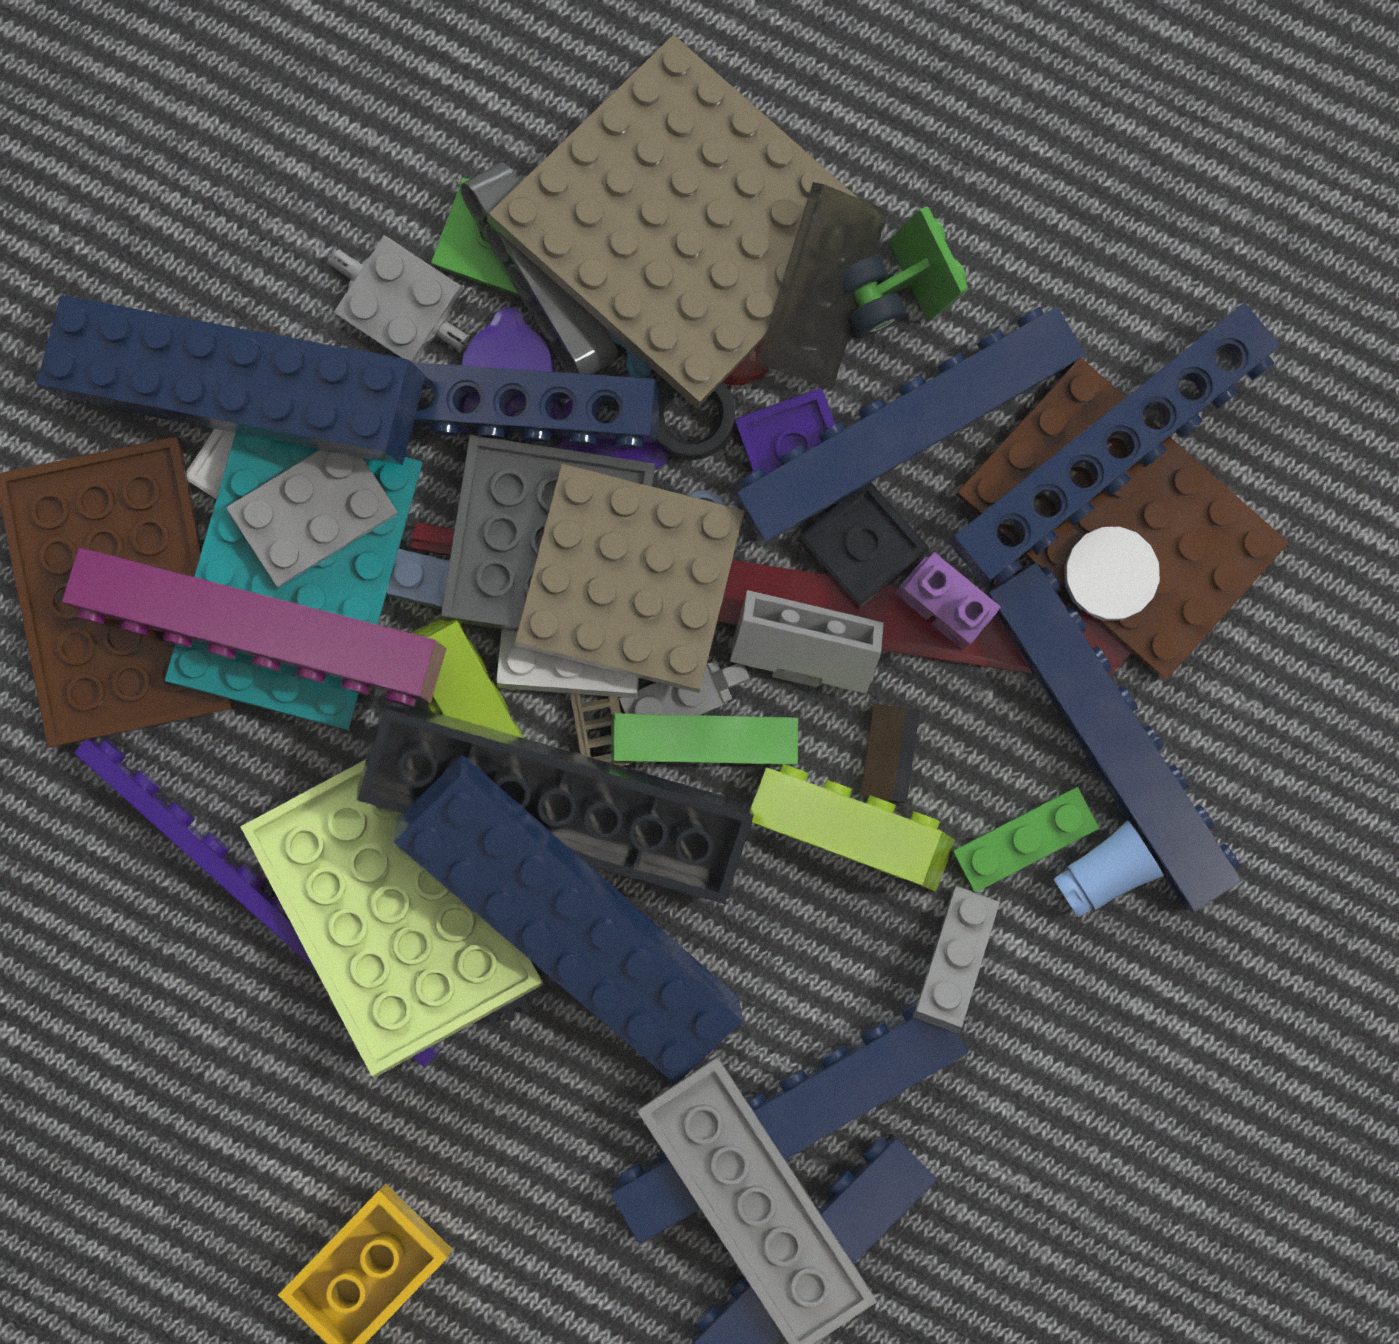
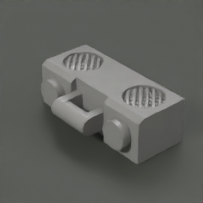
M747 590L734 632L730 662L772 671V677L808 686L818 687L821 678V683L867 694L881 655L884 622Z

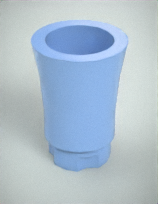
M1127 820L1108 839L1082 858L1068 866L1070 871L1058 875L1054 878V881L1077 917H1080L1092 909V907L1097 910L1120 895L1164 875L1134 827Z

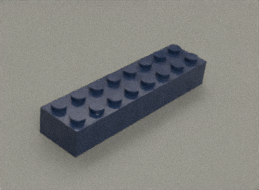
M60 295L37 385L64 400L403 465L425 374L409 359Z
M461 755L396 820L393 843L675 1084L681 1081L743 1022L739 996L464 755Z

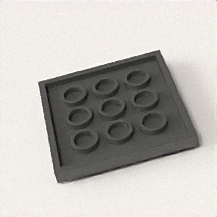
M470 435L441 620L451 621L457 619L460 623L518 631L562 463L652 486L655 463Z

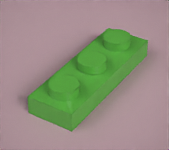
M1075 787L953 850L952 853L972 891L976 893L1098 830L1099 826L1079 788Z

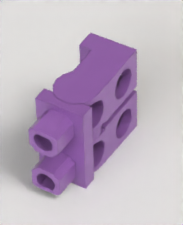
M935 552L930 557L925 556L894 593L926 620L932 615L936 617L931 624L962 650L974 641L1001 608Z

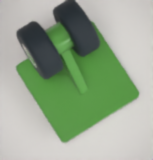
M927 206L917 210L889 240V245L902 272L884 281L888 276V272L881 258L871 256L844 268L831 279V285L840 300L854 298L859 308L849 317V321L857 336L865 337L881 331L900 320L906 314V308L900 296L895 293L904 288L911 287L928 322L941 316L968 291L965 271L962 265L957 260H954L945 241L943 226L933 217Z

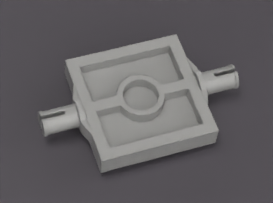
M384 235L371 256L361 264L342 252L341 249H338L334 256L348 264V267H345L333 258L330 259V267L351 279L348 291L334 313L401 358L415 362L425 346L437 337L460 352L464 345L452 338L450 334L467 343L469 335L447 322L451 306L463 290V287Z

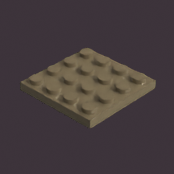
M562 463L517 632L515 646L699 693L744 510Z

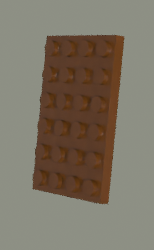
M1083 358L1079 359L956 493V496L978 516L981 515L1126 397ZM1143 413V420L1148 427L1161 429ZM1170 436L1162 442L1167 451L1146 468L1139 461L1127 470L1126 473L1131 480L1109 497L1103 490L1091 499L1090 503L1095 509L1074 526L1068 520H1065L1053 531L1059 538L1038 555L1032 549L1023 554L1032 564L1037 562L1041 570L1047 567L1057 579L1061 590L1070 597L1065 587L1064 566L1071 549L1084 535L1101 527H1122L1138 533L1147 541L1159 562L1160 581L1154 598L1142 611L1123 620L1103 621L1095 617L1092 618L1162 681L1170 677L1289 543ZM1107 439L1106 447L1113 457L1118 459L1127 457L1128 449L1121 439ZM1080 466L1072 467L1070 470L1072 482L1080 488L1091 487L1092 477L1089 471ZM1044 495L1034 498V508L1039 515L1043 517L1055 516L1056 506L1051 498ZM1008 524L998 526V534L1013 547L1019 545L1020 535L1015 527Z
M177 436L0 473L1 511L47 747L49 748L234 710L233 700L165 682L175 644L163 640L165 633L149 629L147 637L119 629L121 621L105 618L104 625L91 623L77 618V609L62 602L79 547L191 577L195 576L202 552V544L190 484L187 478L181 439Z

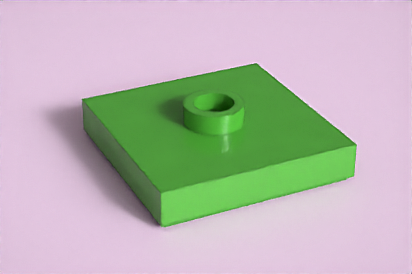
M462 178L461 184L469 179ZM460 184L433 256L432 266L519 297L515 287L469 212L461 195Z

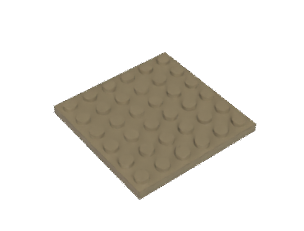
M673 35L488 214L487 222L693 406L698 408L875 225L879 216Z

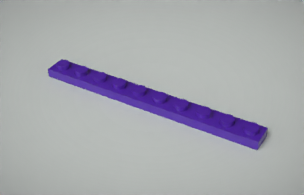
M86 739L74 753L314 968L278 897L276 896L273 899L260 887L265 881L256 871L245 863L240 867L235 865L225 856L230 849L211 832L203 836L191 825L195 820L194 816L176 801H173L171 805L166 803L156 794L161 787L142 770L134 774L122 763L126 758L125 754L109 740L104 739L100 743L97 740ZM435 1044L413 1056V1058L425 1068L441 1052V1049Z

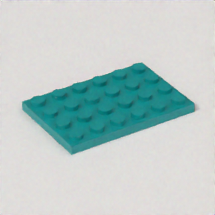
M235 433L194 577L378 625L421 472L422 461L405 457L403 465L363 458L397 510L398 515L277 589L226 507L320 449ZM197 641L192 642L191 648L174 646L165 678L167 683L349 731L359 693L341 688V679L326 676L324 683L310 681L296 676L298 668L281 664L279 672L251 664L253 656L238 652L235 660L223 658L208 653L209 645Z

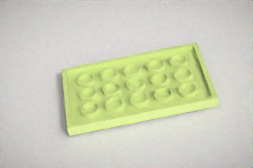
M365 759L240 827L371 1076L375 1078L543 985V982L528 957L393 843L396 820L403 813L357 801V790L366 762Z

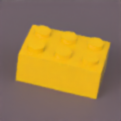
M385 1184L278 1296L327 1344H365L448 1258L453 1249Z

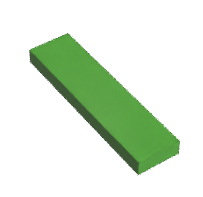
M612 714L611 761L797 765L798 718Z

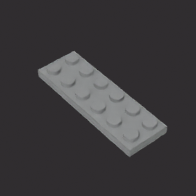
M718 1056L637 1110L788 1344H815L877 1302L875 1296Z

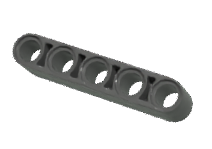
M502 162L462 183L460 187L461 195L469 212L565 373L592 375L617 361V348L606 327L487 222L488 214L520 184L512 169Z

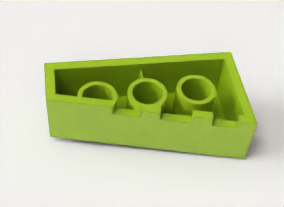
M439 617L411 632V634L434 639L447 648L432 701L428 703L432 712L525 738L516 721L511 719L508 706L493 680L489 679L488 671L475 644L470 639L468 640L461 628L463 623H460L457 619L445 621Z
M782 764L780 772L766 767L751 807V811L754 814L752 823L937 892L955 843L954 838L938 830L939 820L914 811L911 819H907L893 813L896 807L895 804L870 795L867 803H863L850 798L851 788L829 780H825L823 788L806 782L809 773Z

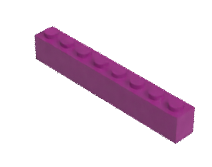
M80 547L78 548L62 600L63 603L77 609V618L91 623L104 625L105 618L121 621L119 629L147 637L148 631L151 629L165 633L163 640L178 646L191 648L193 641L208 644V653L223 658L235 660L238 652L253 656L251 664L279 672L281 664L298 668L296 672L298 677L318 683H324L326 676L341 679V688L364 695H369L370 688L379 689L387 692L386 700L409 707H414L416 700L431 703L447 649L434 639Z

